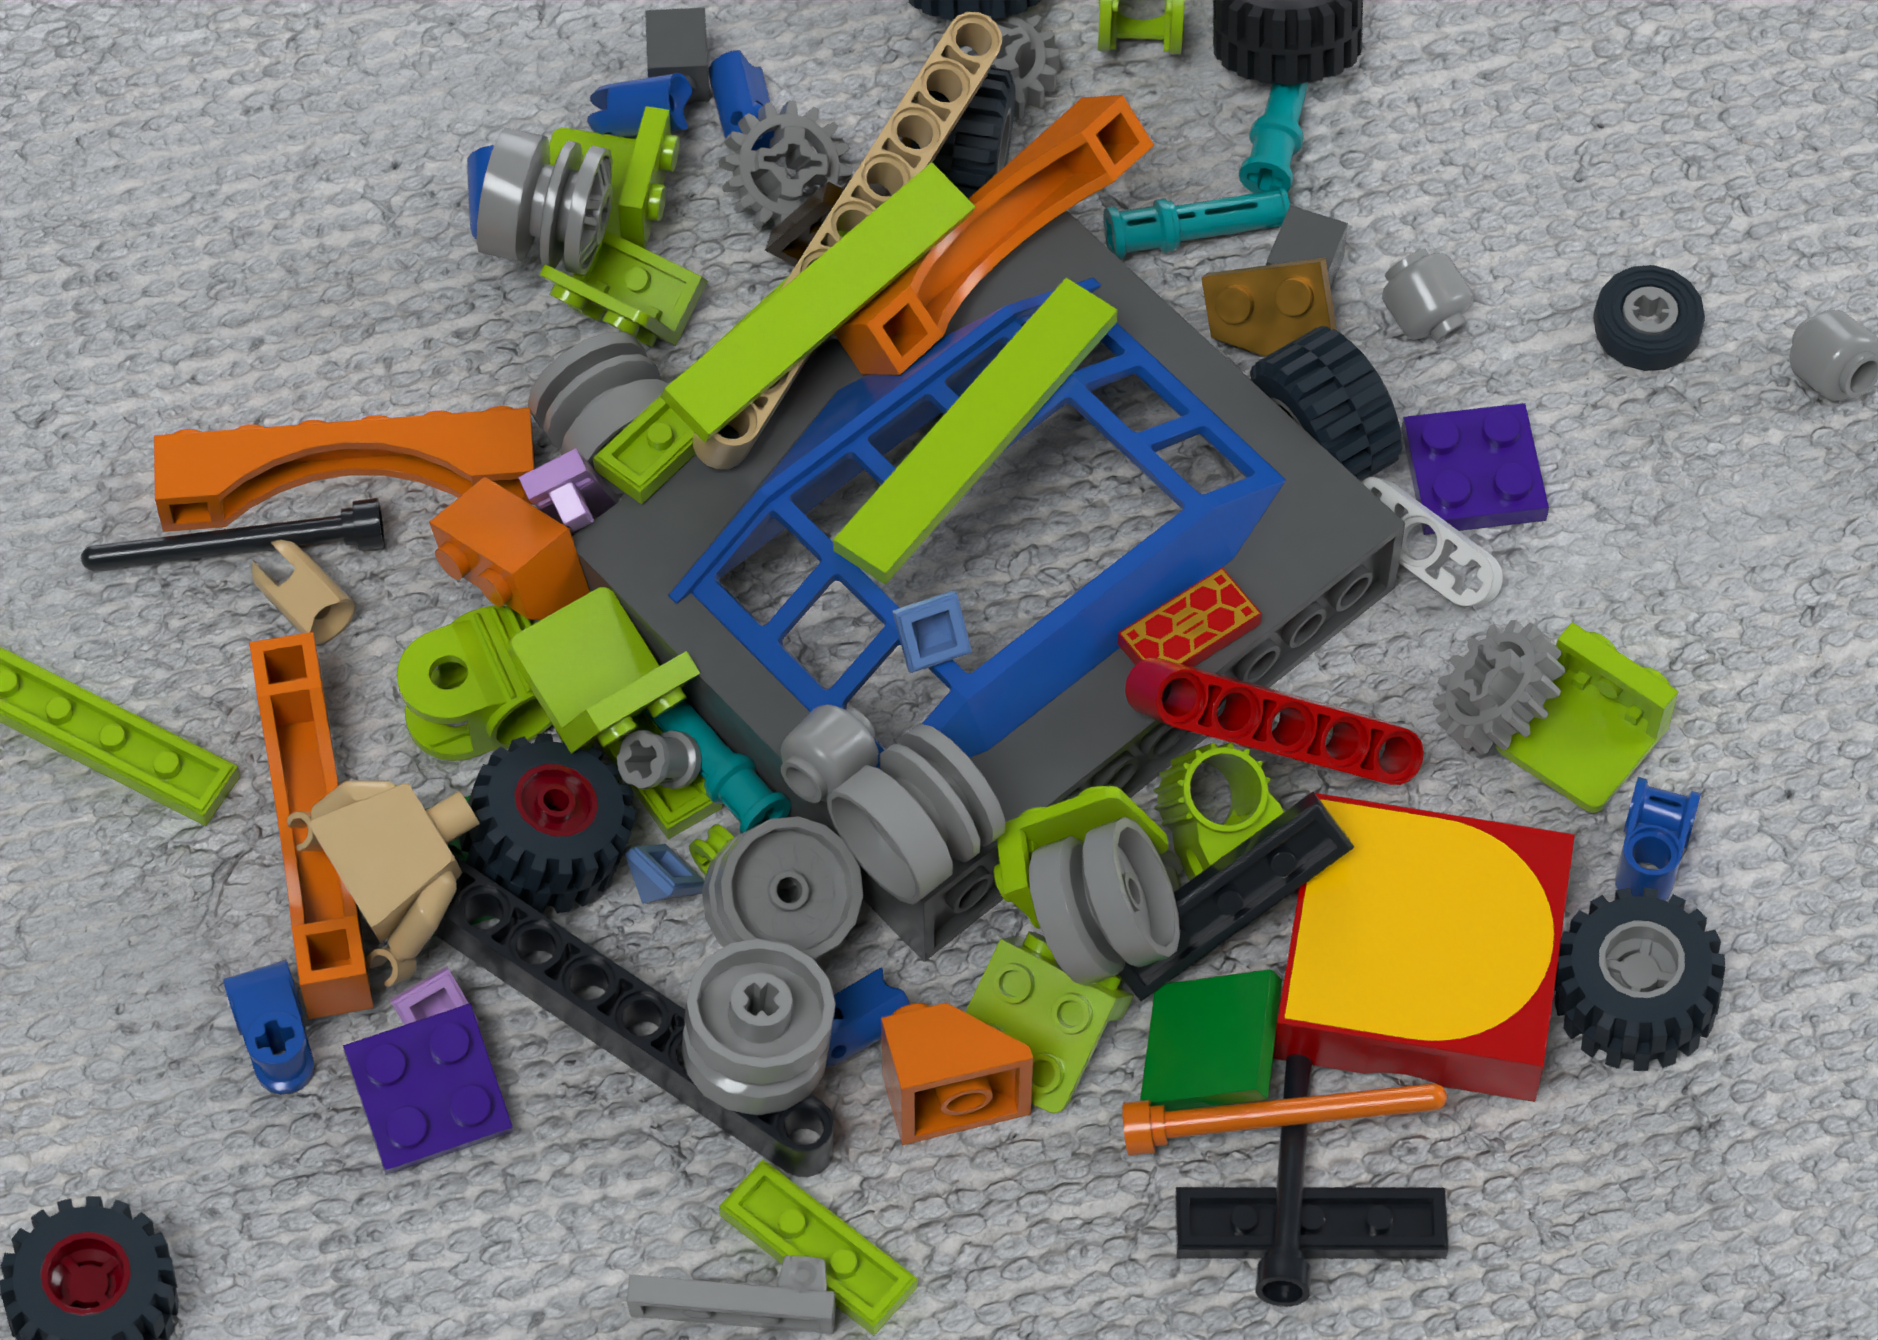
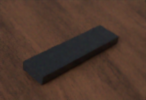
M1311 792L1174 892L1179 915L1180 938L1177 951L1173 955L1140 968L1125 961L1123 970L1118 974L1142 1002L1354 848V845L1316 794Z
M1176 1187V1259L1264 1258L1266 1251L1272 1248L1276 1187ZM1304 1187L1299 1250L1304 1253L1305 1259H1446L1448 1254L1445 1187Z

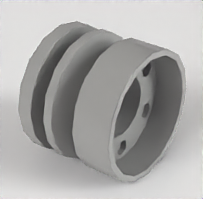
M505 127L499 134L493 147L483 182L477 219V246L479 253L522 262L529 253L535 237H539V252L542 266L546 264L556 268L564 254L565 270L585 275L591 267L609 221L613 195L611 184V150L591 146L583 160L581 144L567 141L553 166L550 165L551 156L548 137Z
M605 332L579 342L561 353L547 366L531 388L528 407L539 427L544 429L552 446L561 449V455L576 448L594 468L593 457L655 401L669 384L661 381L662 378L656 364L647 357L644 347L636 337L626 332ZM601 476L618 497L625 493Z
M921 723L900 738V744L894 743L880 753L881 769L866 765L827 795L829 814L849 851L883 889L898 900L911 905L920 901L952 875V859L962 862L969 861L980 853V845H989L1005 832V818L999 801L981 772L950 738L934 727Z

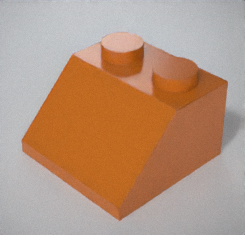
M487 477L482 478L429 521L438 549L435 550V556L444 571L456 580L464 578L480 588L490 602L498 607H502L505 604L527 619L542 620L590 593L569 528Z
M925 1003L909 1004L897 1009L891 1016L881 1018L882 1076L902 1145L1031 1115L1033 1056L1030 1046L949 1003L929 1006Z

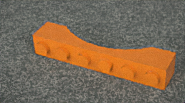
M1123 95L1082 97L969 198L975 206L970 217L834 332L861 374L901 375L944 336L951 318L963 300L979 281L1005 256L1055 217L1088 196L1112 184L1154 146Z
M495 406L485 411L462 413L437 410L421 416L389 418L382 415H371L354 421L325 422L322 420H307L298 425L273 427L248 424L233 430L202 432L195 429H183L173 434L154 435L155 502L163 532L227 527L250 508L280 492L312 481L349 475L389 476L416 481L450 493L457 498L482 478L487 477L525 502L533 504L528 499L519 480L520 476L536 469L534 436L529 408L514 409L508 406Z
M313 632L249 642L281 840L298 976L308 1020L373 1009L358 906L324 850H297L296 846L303 843L308 836V827L289 828L287 824V818L291 813L311 812L312 807L339 786L323 679Z

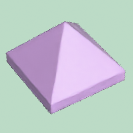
M447 966L390 999L404 1025L469 1004ZM475 1015L477 1024H479L480 1022H479V1020L477 1019V1017H476V1015Z

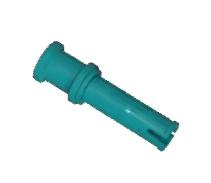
M1299 83L1297 85L1272 84L1265 113L1253 122L1250 129L1249 137L1250 142L1253 144L1250 157L1242 162L1239 170L1240 182L1251 192H1267L1282 187L1285 188L1286 192L1289 191L1293 182V173L1290 169L1292 156L1300 151L1304 139L1298 122L1309 83Z
M1282 187L1273 191L1223 197L1176 206L1173 201H1167V199L1162 198L1156 199L1153 206L1124 211H1119L1115 206L1105 207L1103 225L1106 245L1120 260L1124 259L1125 253L1157 248L1164 254L1171 253L1180 247V242L1282 226L1290 207V202L1285 188Z
M686 700L656 718L652 717L649 710L644 711L662 733L681 731L686 732L695 739L702 757L699 773L705 779L706 795L715 804H724L741 823L739 826L741 834L770 819L786 818L791 809V801L782 792H773L756 773L755 762L748 755L734 753Z

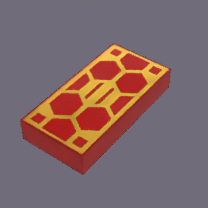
M1222 567L1120 631L1117 644L1134 665L1147 658H1161L1194 667L1259 626L1262 613Z

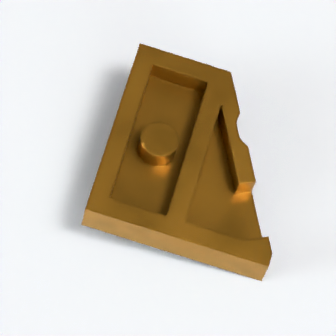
M1326 258L1211 272L1201 277L1211 338L1266 357L1320 326H1327L1331 330H1337Z

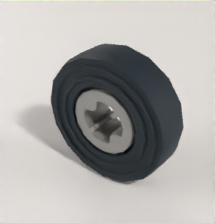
M1655 265L1632 266L1615 274L1602 287L1594 309L1593 320L1596 338L1609 356L1624 366L1643 371L1665 370L1677 365L1693 352L1700 340L1705 322L1702 298L1689 280L1674 270ZM1639 312L1646 317L1653 316L1656 313L1660 316L1659 324L1652 319H1647L1643 322L1639 321Z

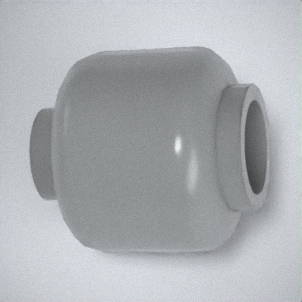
M1423 248L1406 256L1385 273L1388 283L1383 289L1382 300L1408 338L1420 340L1432 336L1436 343H1441L1467 325L1463 314L1472 304L1473 292L1448 255L1443 253H1432L1429 255L1427 250Z
M1842 310L1824 311L1814 317L1805 319L1796 328L1792 337L1790 351L1792 371L1828 400L1843 401L1849 398H1857L1868 392L1878 381V337Z
M822 705L814 708L786 736L780 746L781 761L783 763L781 765V774L785 782L804 800L812 803L819 801L827 803V795L864 766H877L878 747L874 740L875 730L873 725L861 712L852 708L844 710L834 705Z

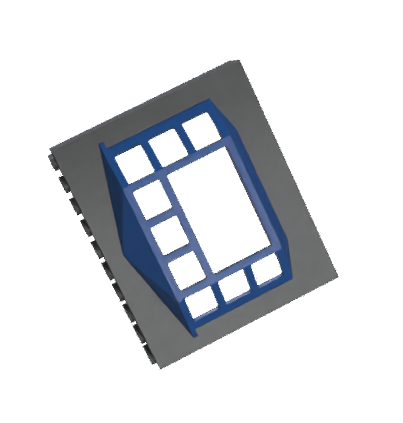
M1066 210L1029 236L985 275L963 300L951 318L944 336L901 375L861 374L839 340L836 338L831 339L818 349L810 362L803 366L748 455L738 466L730 469H715L704 464L695 454L642 505L624 493L620 502L601 516H593V523L573 532L571 536L590 592L599 587H607L614 592L659 666L685 651L688 652L700 674L681 688L687 697L685 700L734 753L748 755L755 762L756 773L773 792H782L791 801V809L787 817H802L824 824L841 838L833 824L827 803L823 801L817 803L806 801L798 796L785 782L781 774V765L783 763L781 761L780 746L786 736L814 708L822 705H834L844 710L847 709V704L894 649L901 645L892 612L899 609V607L859 567L834 552L833 542L805 514L864 470L882 485L896 469L884 455L941 412L945 414L1065 278L1070 279L1118 309L1116 324L1100 341L1116 357L1073 371L1006 449L1064 405H1072L1171 498L1182 511L974 672L966 673L953 660L928 667L950 689V692L922 724L932 726L950 738L970 758L998 799L1005 822L1019 817L1022 812L1028 809L1052 806L1077 797L1085 789L1095 786H1115L1131 798L1158 777L1159 772L1167 770L1172 766L1171 759L1186 754V752L1192 750L1208 737L1172 727L1133 710L1127 702L1125 686L1126 679L1135 665L1117 644L1120 631L1223 567L1262 613L1259 626L1200 662L1194 668L1270 688L1395 588L1405 522ZM1136 374L1181 417L1141 432H1134L1090 391ZM726 425L718 432L719 435L727 439L740 438L738 432L730 425ZM1200 434L1246 478L1212 492L1200 494L1155 452ZM787 529L820 563L766 625H762L721 585L719 579ZM834 581H840L885 626L830 689H826L783 646V639ZM1171 682L1166 685L1163 691L1162 704L1167 700L1171 692ZM1226 697L1221 700L1218 706L1217 718L1225 708ZM874 737L878 747V764L875 768L881 769L880 753L886 748ZM997 839L987 846L980 845V853L967 862L952 859V875L913 905L898 900L883 889L857 861L861 870L863 900L925 962L1003 900L994 877V867L1000 863Z

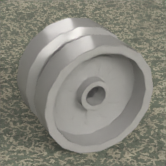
M802 817L770 819L727 841L709 864L702 888L705 919L718 943L723 947L735 942L764 939L789 944L815 959L839 946L854 927L863 900V888L860 867L844 841L824 824ZM779 882H781L779 891H789V903L783 902L777 895V885Z
M1122 817L1094 827L1086 833L1084 841L1068 836L1043 845L1032 853L1029 865V879L1036 917L1047 946L1060 968L1073 982L1087 986L1116 976L1123 970L1125 961L1140 968L1169 958L1177 951L1180 927L1172 885L1160 855L1149 836L1136 821Z
M754 939L731 943L709 955L691 977L687 995L681 1051L687 1075L705 1097L727 1110L753 1115L785 1111L809 1097L825 1073L836 1005L830 980L814 959L789 944Z

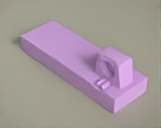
M576 448L519 477L528 499L536 505L538 510L568 527L571 535L573 532L593 523V516H601L620 502L617 494Z

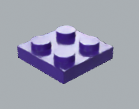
M1525 403L1403 417L1401 431L1416 500L1458 531L1547 520L1549 506ZM1421 523L1423 535L1435 534L1429 525Z
M470 1003L343 1045V1051L385 1175L513 1132V1126Z

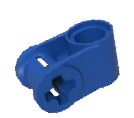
M1637 777L1623 831L1626 833L1615 875L1617 890L1630 888L1632 897L1643 896L1644 888L1658 889V899L1666 901L1673 890L1684 848L1687 849L1701 793L1691 791L1685 796L1650 787L1647 779ZM1638 863H1650L1656 866L1658 870H1647Z
M287 959L223 979L240 1036L243 1035L255 1075L261 1086L271 1093L280 1095L291 1094L304 1088L311 1080L315 1070L314 1058L301 1016H304ZM280 1051H286L280 1055H274Z

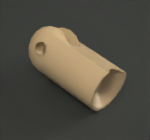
M286 540L272 541L271 544L295 567V570L288 580L280 584L260 564L253 560L251 567L253 582L300 633L313 632L316 645L324 644L334 639L350 623L355 613L354 602L298 545Z

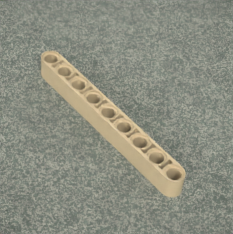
M966 12L958 15L951 22L782 288L842 238L838 231H851L927 165L933 162L982 85L1000 51L1002 33L997 23L989 16L979 12ZM958 45L971 47L979 56L965 54ZM928 91L940 92L950 102H940L934 99ZM898 137L913 139L919 144L921 149L906 147L900 142ZM868 184L884 186L891 196L876 194L870 189ZM811 353L727 424L738 432L740 438L727 439L716 433L705 443L694 432L693 449L697 457L704 464L715 469H730L738 466L748 455Z

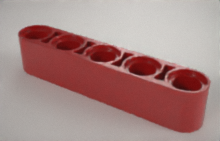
M1147 658L1140 661L1131 669L1126 679V698L1133 710L1179 729L1390 785H1401L1410 781L1418 773L1423 763L1424 750L1422 742L1416 733L1366 714L1161 658ZM1171 682V692L1167 700L1162 704L1163 691L1166 685ZM1226 697L1225 708L1217 718L1218 706L1221 700ZM1280 712L1279 722L1272 731V722ZM1333 727L1332 737L1329 743L1325 745L1326 736ZM1385 743V750L1382 756L1379 758L1380 749L1382 745Z

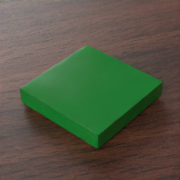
M1272 969L1167 983L1155 991L1140 1101L1150 1100L1152 1106L1164 1105L1167 1112L1268 1100L1282 979Z

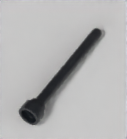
M379 498L355 500L352 502V507L342 508L341 515L92 545L83 550L81 562L86 569L95 571L274 549L275 547L271 542L276 540L291 541L296 545L344 540L346 546L357 545L359 551L384 548L385 536Z
M1296 1054L1286 1057L1283 1099L1310 1096L1312 1060L1310 1058ZM1308 1124L1282 1126L1280 1132L1272 1248L1266 1251L1264 1258L1257 1264L1255 1293L1258 1298L1274 1306H1296L1304 1303L1310 1296L1311 1266L1305 1260L1304 1253L1299 1250Z

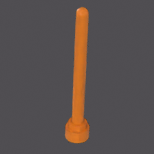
M1423 1084L1167 1112L1164 1105L1152 1106L1150 1100L1124 1102L1122 1104L1124 1136L1128 1156L1156 1153V1146L1168 1145V1138L1435 1111L1445 1105L1447 1094L1445 1089L1438 1084Z

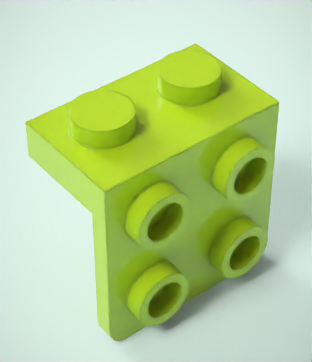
M645 106L637 139L608 134L601 135L596 132L565 127L555 130L549 144L550 165H555L558 155L567 141L581 144L583 160L591 146L611 150V184L613 195L606 230L646 249L653 221H660L664 212L666 185L663 184L667 171L674 172L679 155L680 138L679 136L671 135L669 110Z
M607 230L601 243L598 245L591 267L585 275L573 273L571 277L544 264L539 276L554 284L549 294L550 296L566 303L568 307L595 321L600 322L602 319L605 323L619 329V332H626L636 337L640 343L651 348L657 338L676 347L708 283V280Z
M599 587L522 630L514 635L507 644V651L571 754L596 739L599 740L603 748L614 743L637 727L632 718L646 710H649L652 717L656 718L672 709L687 698L681 688L700 674L687 651L659 666L616 595L607 587Z
M1571 622L1557 639L1556 646L1562 652L1557 661L1565 667V673L1552 681L1561 692L1559 696L1547 699L1544 702L1543 707L1548 711V716L1545 719L1534 717L1529 722L1530 735L1526 738L1519 733L1511 735L1508 749L1502 750L1498 745H1496V749L1501 755L1587 812L1597 813L1604 809L1667 732L1679 691L1673 688L1668 680L1657 670L1650 667H1641L1618 652L1613 643L1605 636L1596 632H1587L1574 622Z
M1115 786L1091 787L1082 791L1077 797L1049 807L1028 809L1022 812L1019 817L1006 821L1005 832L997 838L1000 863L994 867L995 882L1003 899L1007 902H1013L1028 916L1033 926L1040 929L1030 892L1029 865L1032 853L1036 849L1068 836L1084 841L1086 833L1094 827L1122 817L1137 822L1149 836L1159 855L1165 853L1169 848L1167 834L1120 788Z
M1028 931L1025 938L1021 936L1000 938L965 1012L1030 1046L1033 1056L1031 1103L1047 1112L1057 1113L1067 1108L1107 1023L1124 1018L1134 995L1118 987L1122 979L1118 974L1087 986L1073 982L1060 968L1047 946L1044 936Z

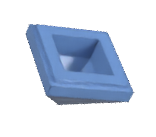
M955 590L892 611L907 669L910 673L972 653L958 595Z
M666 844L629 847L625 853L642 904L702 894L704 880Z

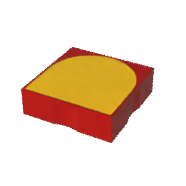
M1315 793L1350 838L1354 848L1299 887L1277 1020L1273 1059L1286 1061V1057L1289 1055H1303L1312 1060L1313 1066L1362 1074H1404L1433 1082L1442 1087L1535 1102L1544 1068L1575 834Z

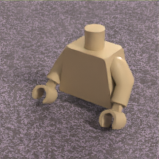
M347 780L312 807L311 812L291 813L287 818V824L289 828L308 827V836L303 843L296 846L297 850H324L380 943L389 938V946L373 950L366 958V964L370 969L383 965L389 959L392 964V974L384 983L386 987L406 982L413 977L416 971L415 957L438 928L456 893V879H458L462 871L446 844L478 826L480 823L460 790L425 810L409 783L397 786L389 780Z

